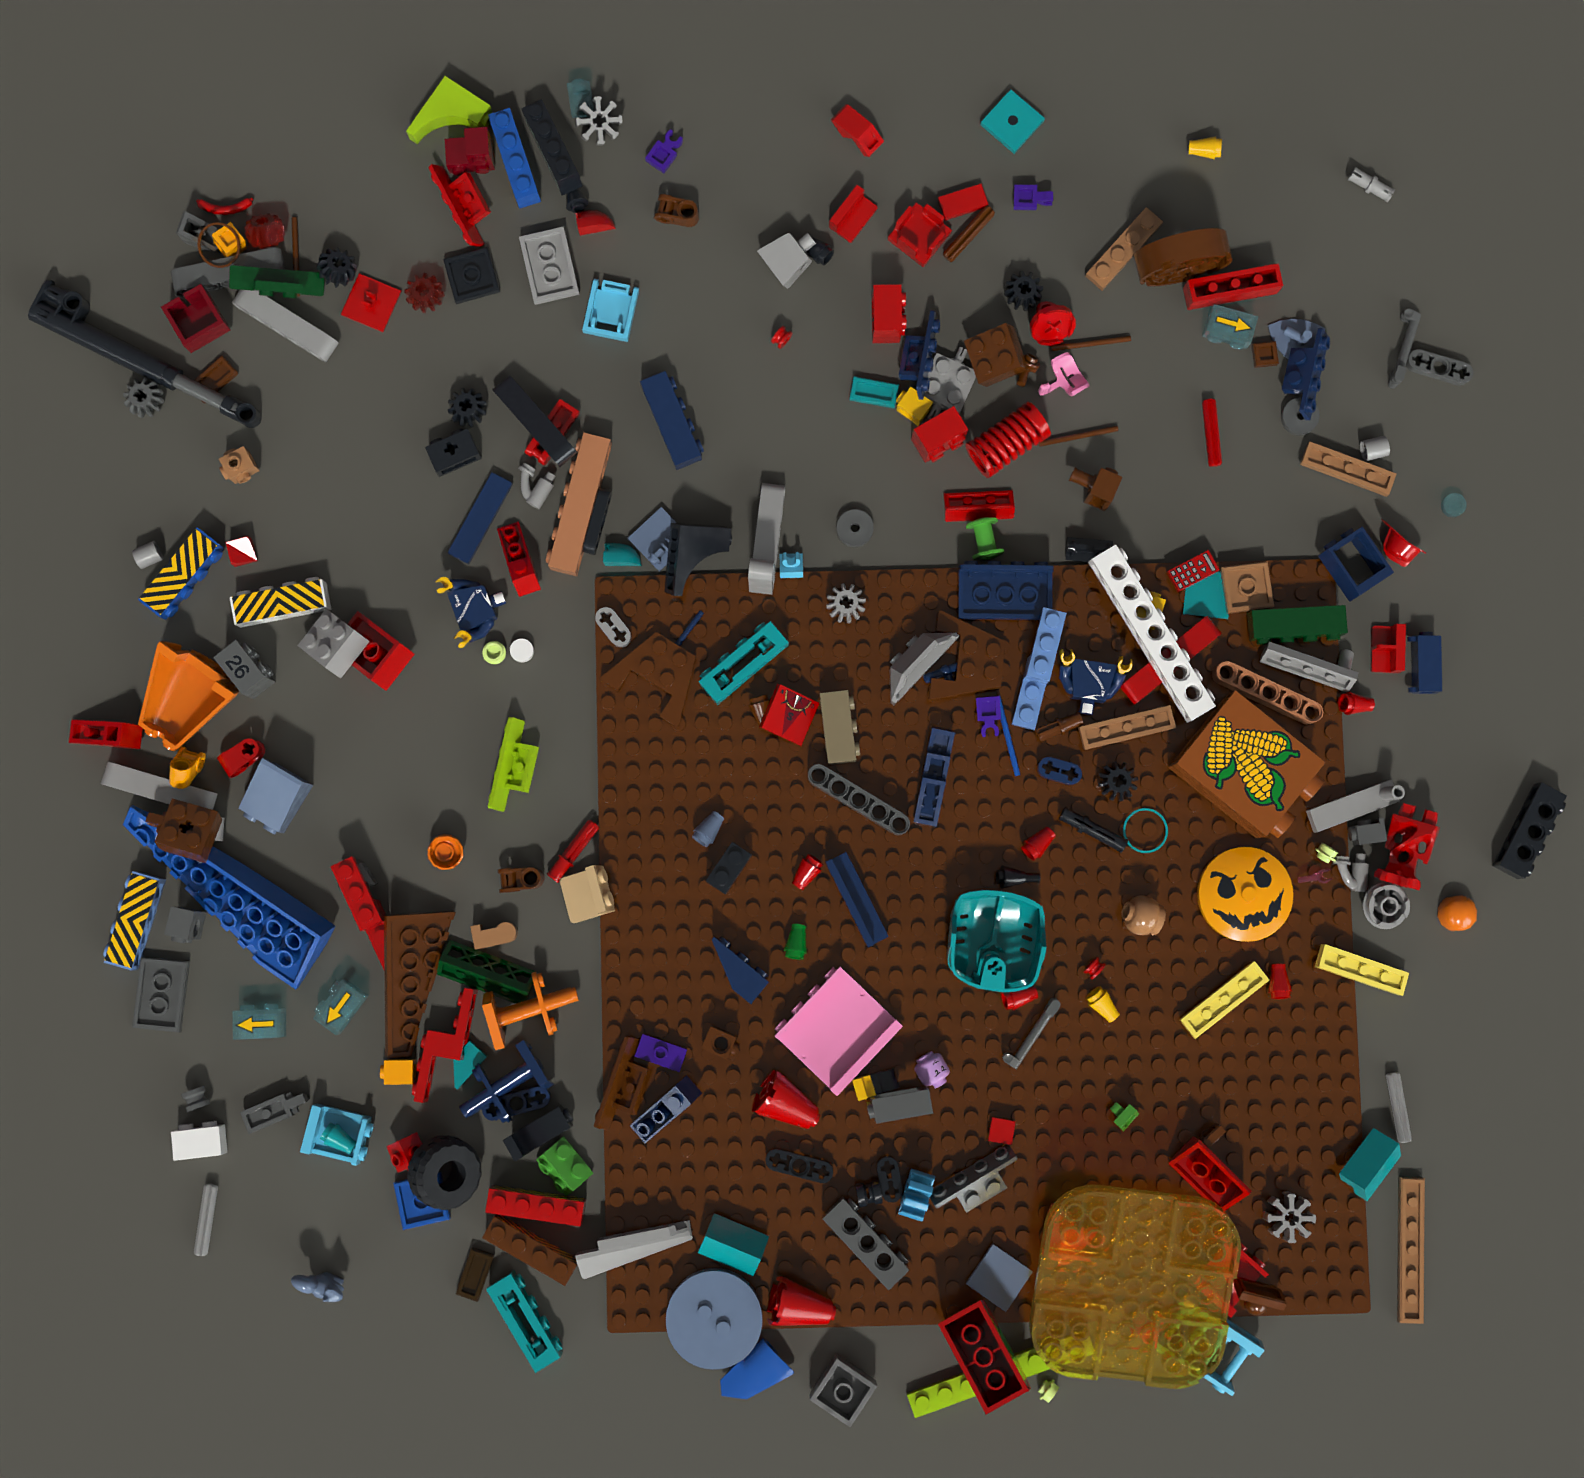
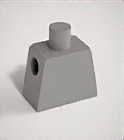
M787 233L760 248L757 252L781 284L788 289L812 263V259L806 251L813 247L816 242L809 233H806L798 241L791 233Z

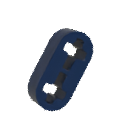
M1043 758L1037 765V771L1041 777L1062 784L1074 785L1082 777V771L1078 765L1056 758ZM1051 762V767L1058 769V772L1050 771L1046 774L1042 765ZM1073 768L1077 777L1069 781L1068 776L1062 774L1061 771H1069Z

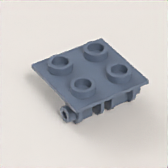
M662 507L628 537L630 542L659 572L667 565L671 523H676Z

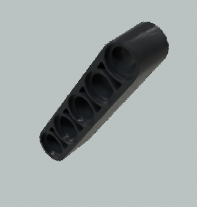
M510 374L492 389L559 467L577 453L575 448Z

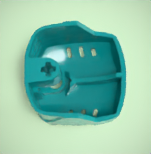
M977 890L961 894L955 900L950 916L951 921L946 955L948 966L954 975L970 986L998 992H1016L1033 986L1039 977L1047 947L1043 907L1027 897L1004 891ZM968 914L967 918H960V915ZM1024 923L1031 924L1032 927L1028 928L1024 926ZM957 927H966V930L957 931ZM1022 935L1031 937L1032 941L1023 939ZM956 940H965L964 943H956ZM1020 948L1029 950L1030 954L1020 951ZM996 961L994 966L988 967V965H993V962Z

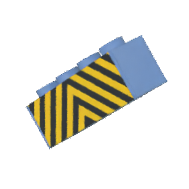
M132 871L131 875L127 877L125 896L121 898L118 904V911L120 912L117 920L113 922L111 927V941L104 949V963L128 970L139 969L140 960L145 950L166 879L138 871Z

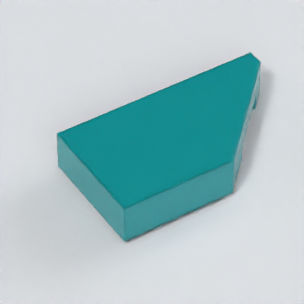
M471 1040L463 1047L462 1055H464V1060L453 1059L454 1085L457 1090L472 1075L475 1065L481 1064L488 1057Z

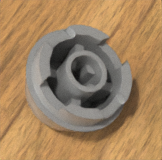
M1381 882L1368 890L1363 898L1362 907L1367 920L1373 926L1380 929H1391L1401 924L1408 917L1410 901L1400 886L1390 882Z

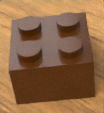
M1008 323L964 340L978 384L988 387L1029 370L1015 328Z

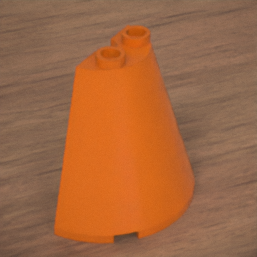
M159 641L138 725L145 729L144 732L150 737L157 738L159 736L162 738L165 748L177 751L239 693V690L220 665L212 659L193 649L191 651L181 650L182 646L180 644Z

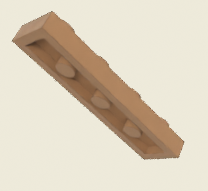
M1146 207L1086 273L1085 277L1103 291L1132 259L1135 252L1158 230L1163 221Z
M1310 441L1307 443L1300 462L1302 466L1386 497L1390 494L1397 474Z
M1169 705L1081 726L1078 729L1083 749L1088 750L1176 728L1171 706Z

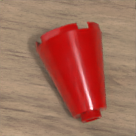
M777 1070L771 1071L761 1084L763 1089L760 1095L756 1093L751 1110L757 1115L805 1129L816 1126L820 1119L819 1108L781 1072Z
M779 1276L776 1278L779 1283L778 1285L773 1284L767 1306V1312H771V1319L767 1318L769 1325H827L830 1320H834L836 1306H833L832 1300L785 1277Z

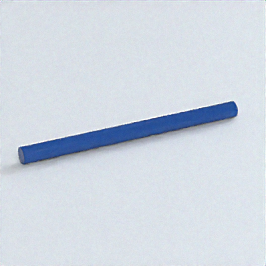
M1000 697L1001 724L1014 775L1019 776L1021 774Z

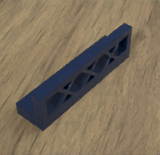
M847 852L826 861L825 864L866 946L870 947L889 937Z

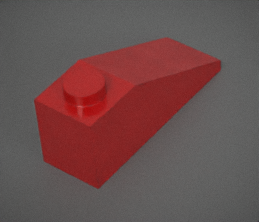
M71 720L69 743L140 749L143 728L139 725L124 722Z

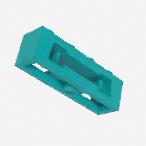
M771 621L768 624L761 623L754 629L755 634L750 639L743 638L736 645L737 650L731 655L728 652L718 660V666L713 670L709 667L700 675L701 680L699 684L717 705L789 646V642ZM765 638L763 642L758 644V648L763 653L772 645L774 646L764 656L762 653L732 677L733 682L721 690L730 681L725 674H722L716 681L715 678L723 671L728 672L753 651L755 644L761 639Z
M513 1270L490 1284L486 1290L534 1372L537 1373L561 1357L563 1346L557 1336L553 1337L549 1331L551 1326L544 1315L541 1316L536 1309L539 1306L532 1294L528 1295L524 1288L526 1283L520 1274L516 1275ZM517 1298L520 1300L518 1304L537 1337H540L532 1345L530 1343L532 1338L512 1305L508 1306L516 1301L515 1299Z

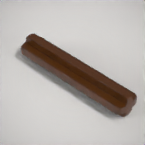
M985 206L944 251L943 256L945 259L953 262L993 218L995 212L991 207Z

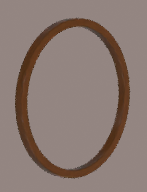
M215 222L205 226L201 230L197 242L198 251L202 259L210 266L216 268L232 265L240 254L241 245L239 237L235 230L225 223ZM213 225L227 227L233 232L237 240V253L234 259L226 265L212 264L204 257L201 250V237L205 230Z

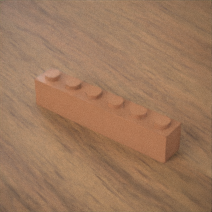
M583 432L582 439L578 438L575 448L578 452L577 459L571 463L569 474H572L570 483L567 482L564 488L565 504L560 505L558 511L560 523L553 530V549H549L546 556V563H549L548 567L550 570L578 576L584 553L583 547L612 448L611 439Z

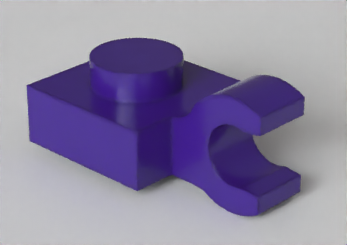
M1014 185L1013 210H1036L1037 204L1052 206L1053 191L1037 192V185Z

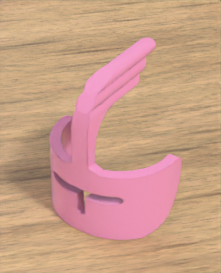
M1066 352L1051 360V366L1057 381L1051 385L1049 383L1041 384L1038 393L1040 396H1044V394H1048L1061 387L1069 396H1074L1090 385L1079 371L1071 354ZM1060 368L1063 369L1067 377L1072 374L1074 375L1073 377L1069 378V381L1074 386V388L1070 386Z

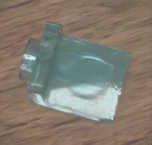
M576 79L572 83H567L572 118L587 116L583 111H579V107L583 102H586V105L594 112L590 82L588 80Z

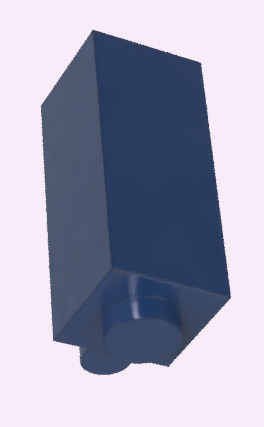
M1419 632L1418 636L1407 637V642H1411L1412 687L1408 688V693L1437 694L1442 692L1441 636H1433V632Z

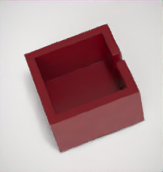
M202 284L183 294L191 304L190 306H187L179 296L161 306L181 343L190 353L231 331L211 295Z

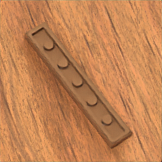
M1399 1177L1397 1322L1424 1324L1425 1178Z

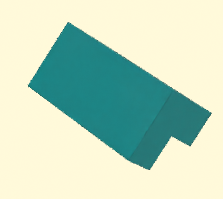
M1373 1128L1339 1173L1340 1179L1352 1186L1356 1195L1368 1201L1401 1157L1399 1143Z
M714 1213L698 1253L754 1276L762 1259L769 1236Z

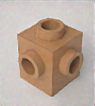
M244 446L238 449H230L223 454V457L219 458L222 464L219 467L222 475L226 480L230 479L235 484L247 482L251 479V475L260 471L250 451Z

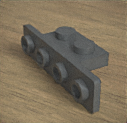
M1006 1144L983 1159L976 1161L963 1171L956 1173L945 1182L935 1186L930 1199L935 1208H939L957 1197L967 1213L1007 1189L998 1171L1015 1162L1018 1158L1010 1145Z

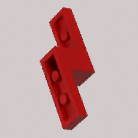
M351 856L330 867L359 930L366 931L384 969V915L386 914L380 901L373 899L354 856Z
M464 988V991L459 994L458 1006L461 1007L459 1016L456 1015L454 1019L453 1029L456 1030L455 1034L438 1030H427V1034L423 1035L421 1041V1048H424L422 1058L419 1057L416 1071L419 1072L418 1081H415L412 1087V1095H415V1102H428L437 1056L464 1060L462 1052L463 1047L469 1040L478 993L477 989Z

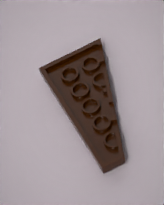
M455 911L384 915L385 1057L387 1058L412 1055L420 1029L421 1017L426 1010V1001L435 981L439 959L444 943L448 939V930L451 920L454 919Z

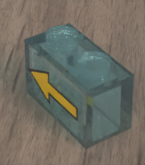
M1214 304L1209 310L1202 337L1208 338V341L1212 343L1224 342L1230 344V347L1234 349H1247L1252 342L1258 316Z
M342 979L340 982L336 981L328 991L330 993L326 1001L322 1000L314 1010L317 1014L313 1019L335 1035L343 1032L369 996L347 979Z
M264 1004V1009H255V1005H241L240 1010L232 1011L233 1040L286 1037V1008H278V1004Z

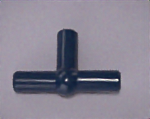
M957 662L943 665L937 670L924 674V681L929 683L931 678L939 679L942 677L944 680L954 681L952 674L956 672Z

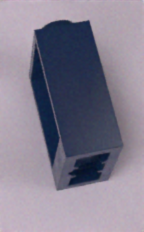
M1363 526L1356 531L1353 528L1340 535L1341 541L1337 543L1335 539L1323 546L1325 551L1318 555L1349 602L1394 573ZM1350 541L1374 574L1359 585H1356L1334 553Z

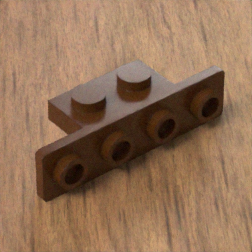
M625 1036L620 1044L618 1058L611 1069L608 1086L603 1092L601 1106L595 1115V1128L609 1130L616 1108L631 1115L637 1114L652 1072L651 1069L633 1062L640 1042L638 1038Z

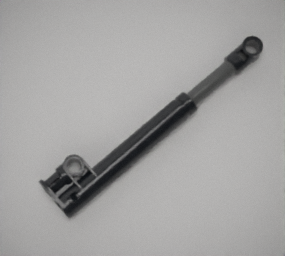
M51 279L46 280L41 286L29 309L28 318L30 321L160 385H164V387L172 391L179 389L219 409L221 414L248 428H255L261 423L262 416L260 411L250 403L243 402L231 395L225 396L183 375V370L84 322L90 311V304L77 292L69 289L63 290L55 286V282ZM80 301L79 306L72 309L74 302ZM248 411H253L251 419L244 420L245 414Z

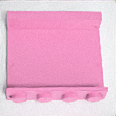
M840 966L837 970L832 967L824 976L826 981L820 987L816 984L807 994L810 998L805 1004L800 1001L791 1011L794 1015L788 1022L783 1019L775 1028L777 1031L775 1037L821 1079L836 1096L843 1091L903 1027Z

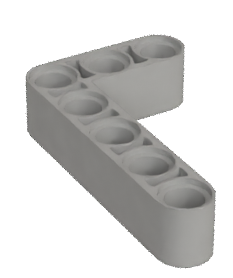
M762 483L753 558L750 559L748 574L749 592L773 595L785 485Z

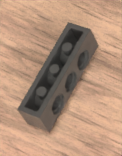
M842 1196L822 1215V1219L877 1279L890 1290L909 1271V1267L906 1265L909 1262L908 1259L900 1251L895 1253L890 1246L893 1243L884 1233L879 1236L874 1230L876 1225L867 1215L863 1218L857 1212L859 1207L851 1198L846 1200ZM852 1217L858 1221L854 1229H847L844 1226L847 1218ZM866 1235L872 1236L874 1238L873 1244L870 1247L862 1246L860 1243L862 1237ZM882 1253H887L890 1256V1261L885 1265L877 1262L878 1256Z

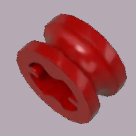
M785 326L780 327L771 340V343L778 344L779 349L786 345L793 334L791 331L787 332Z
M1098 956L1083 970L1085 974H1090L1091 980L1106 966L1104 962H1099L1100 958Z

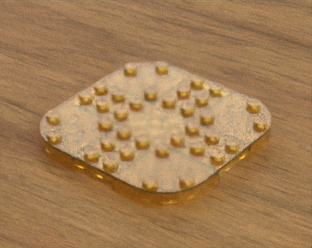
M1084 1185L1063 1194L1050 1208L1043 1228L1029 1321L1030 1335L1037 1354L1051 1370L1072 1378L1098 1380L1099 1376L1144 1382L1145 1386L1168 1389H1182L1198 1384L1201 1378L1208 1373L1212 1374L1222 1360L1229 1328L1227 1316L1233 1280L1237 1279L1241 1256L1240 1236L1231 1218L1216 1203L1197 1196L1104 1185Z

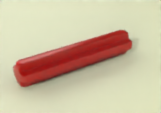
M1210 398L1205 399L1202 403L1209 466L1217 467L1222 464L1216 400Z

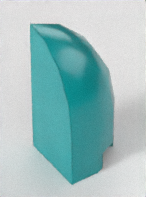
M621 543L604 544L603 563L605 566H642L640 556L629 545Z

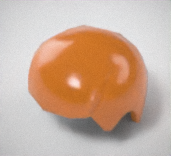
M449 834L435 837L427 849L429 861L434 867L441 870L453 869L463 859V846L458 838Z
M1462 895L1452 896L1442 900L1438 907L1437 917L1441 925L1450 931H1463L1471 928L1477 921V909L1470 898Z

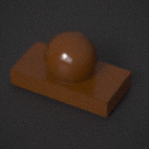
M1237 1278L1234 1283L1238 1298L1244 1300V1307L1251 1315H1261L1267 1310V1307L1284 1311L1287 1305L1282 1290L1279 1288Z

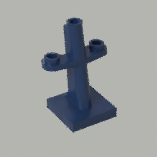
M523 1040L515 1045L525 1062L493 1084H491L482 1066L479 1063L475 1065L472 1073L478 1082L483 1081L486 1088L459 1106L465 1118L474 1115L492 1102H495L499 1108L496 1110L502 1123L506 1121L509 1123L512 1121V1117L500 1097L532 1077L544 1089L554 1085L552 1080L548 1079L543 1073L544 1067L540 1060L531 1053L532 1046L528 1042Z

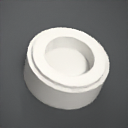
M517 639L510 646V654L517 662L524 663L533 657L534 647L526 639Z

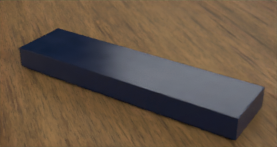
M491 472L448 551L449 555L468 565L470 564L513 485L512 482Z

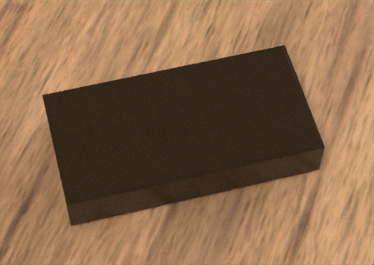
M474 1247L471 1248L456 1295L476 1302L479 1301L495 1256L494 1254Z

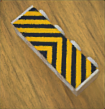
M319 577L307 578L304 583L296 584L294 581L286 582L279 588L265 586L259 588L258 592L253 593L248 590L236 593V596L230 597L234 625L240 628L323 612L325 609L332 610L327 583L322 579L319 580Z

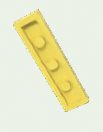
M1326 944L1320 945L1315 967L1400 996L1404 995L1409 976L1408 972Z
M1252 961L1179 1020L1192 1037L1196 1039L1267 983L1269 979L1257 963Z

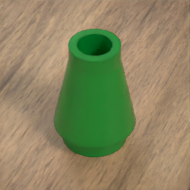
M792 924V929L784 947L785 957L796 960L804 959V954H807L805 925Z

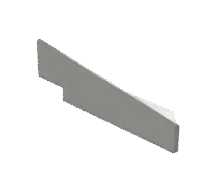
M690 1220L600 1237L597 1241L598 1248L579 1251L575 1255L581 1277L586 1279L692 1240Z

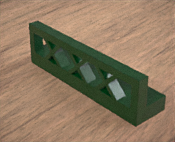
M449 940L443 951L437 968V975L483 992L493 991L494 996L515 1004L528 1000L533 985L531 973L536 972ZM453 949L461 952L463 957L454 958L449 956V953ZM471 960H483L485 965H473ZM493 968H505L507 973H495ZM524 975L530 979L525 984L517 981L515 976Z

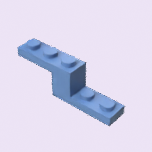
M1045 607L1042 609L1032 653L1027 659L1011 725L1035 730L1045 687L1051 678L1066 617L1065 612Z

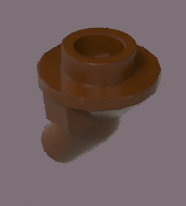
M1030 353L1024 355L1029 370L1019 373L1017 385L1021 387L1026 385L1029 372L1036 373L1040 367L1039 359Z

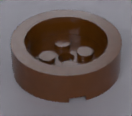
M1219 228L1198 229L1171 235L1145 245L1134 254L1140 284L1146 283L1149 287L1186 282L1206 272L1208 274L1217 272L1232 262L1227 232Z

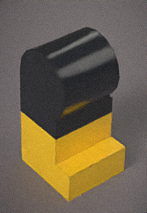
M894 1068L856 1077L852 1080L858 1101L900 1087Z

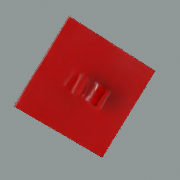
M359 273L341 315L384 332L402 291Z

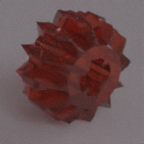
M270 213L266 215L260 214L257 217L252 216L251 220L246 221L245 235L252 247H259L260 249L264 247L270 248L284 241L285 227L282 220L278 218V215H270Z
M424 272L422 278H419L415 274L414 279L416 281H408L407 284L410 288L404 290L405 294L408 295L406 298L407 303L412 304V308L415 311L421 308L422 313H426L427 307L431 311H435L434 304L441 305L442 302L439 298L445 296L441 290L443 287L442 283L437 282V278L434 275L428 278L427 273ZM423 290H428L429 292H425V296H421L420 294L421 292L424 293Z

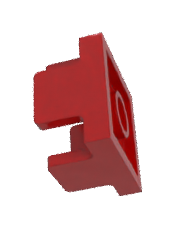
M916 202L913 207L909 206L897 220L895 229L888 236V241L920 266L924 267L952 233V229L943 223L944 216L929 204L922 207Z

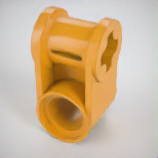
M181 746L176 756L170 762V785L178 789L190 786L196 775L201 772L206 754L188 751L186 747Z

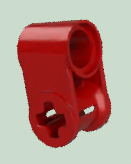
M244 739L234 747L221 753L217 759L229 778H233L260 760L265 754V746L261 741ZM251 745L255 746V748L252 749L253 754L249 753V751H251Z

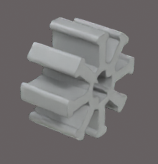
M601 96L592 99L595 112L586 105V102H583L579 107V111H583L589 119H580L579 117L575 119V127L581 125H589L590 127L586 133L581 135L585 142L589 140V136L593 131L596 132V146L605 144L603 131L611 137V140L618 136L619 132H615L608 124L620 125L623 122L621 115L618 117H608L607 115L617 106L613 101L608 103L605 111H601ZM597 115H600V119L603 118L605 121L601 124V127H596L597 123L593 124V120L596 119Z
M1289 1191L1282 1192L1284 1195V1206H1282L1278 1198L1271 1196L1267 1202L1277 1209V1213L1263 1211L1262 1215L1263 1219L1269 1223L1271 1221L1277 1222L1267 1230L1277 1238L1284 1231L1282 1238L1288 1243H1296L1295 1228L1299 1231V1235L1308 1238L1311 1232L1305 1229L1301 1222L1311 1221L1316 1223V1215L1309 1211L1307 1213L1301 1212L1307 1206H1311V1203L1299 1196V1200L1294 1204L1296 1195ZM1288 1212L1293 1214V1219L1289 1218L1290 1222L1285 1220V1215L1289 1216Z

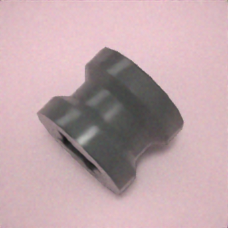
M205 1086L181 1094L182 1098L186 1100L187 1105L185 1108L187 1112L210 1104L209 1099L204 1094L206 1091Z

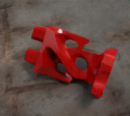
M1403 803L1399 813L1392 815L1385 848L1390 850L1388 865L1385 869L1378 868L1374 873V877L1402 887L1420 890L1421 882L1416 877L1418 859L1423 860L1424 864H1428L1440 830V827L1436 826L1438 813L1425 809L1422 821L1413 819L1416 806ZM1398 833L1403 835L1400 843H1396L1394 840L1395 835ZM1420 842L1426 843V849L1423 853L1419 852ZM1408 852L1409 859L1405 862H1400L1398 859L1400 853Z

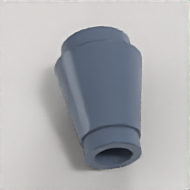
M712 811L693 830L695 832L692 835L693 839L705 847L713 844L724 818L719 813Z

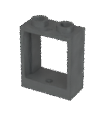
M926 1086L879 1094L870 1097L871 1102H866L870 1119L874 1118L876 1124L933 1114L930 1092Z

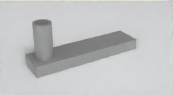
M1272 642L1267 644L1260 657L1261 663L1345 692L1350 691L1358 678V672L1351 670L1354 653L1348 649L1340 651L1337 665Z
M1392 779L1386 780L1306 810L1312 830L1316 833L1400 802L1399 799L1404 797L1405 790L1400 785L1394 786Z

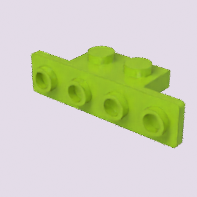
M508 717L504 729L505 734L499 750V760L494 772L492 790L489 794L488 808L502 812L505 811L509 790L529 793L539 747L520 743L525 721L514 717Z

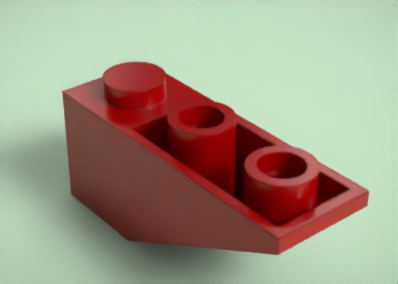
M519 521L498 528L497 531L510 576L519 597L541 590Z

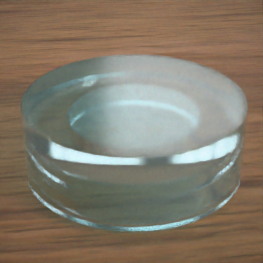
M1458 493L1449 494L1441 503V509L1448 517L1461 515L1467 506L1465 498Z

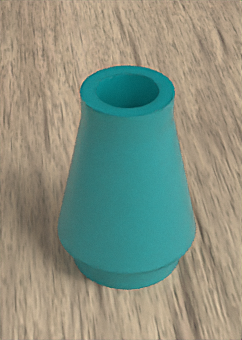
M333 1123L326 1127L320 1137L324 1141V1145L344 1151L349 1155L355 1149L357 1143L338 1124L334 1125Z

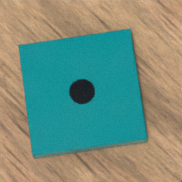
M1010 89L981 121L980 125L1015 154L1040 127L1045 118Z

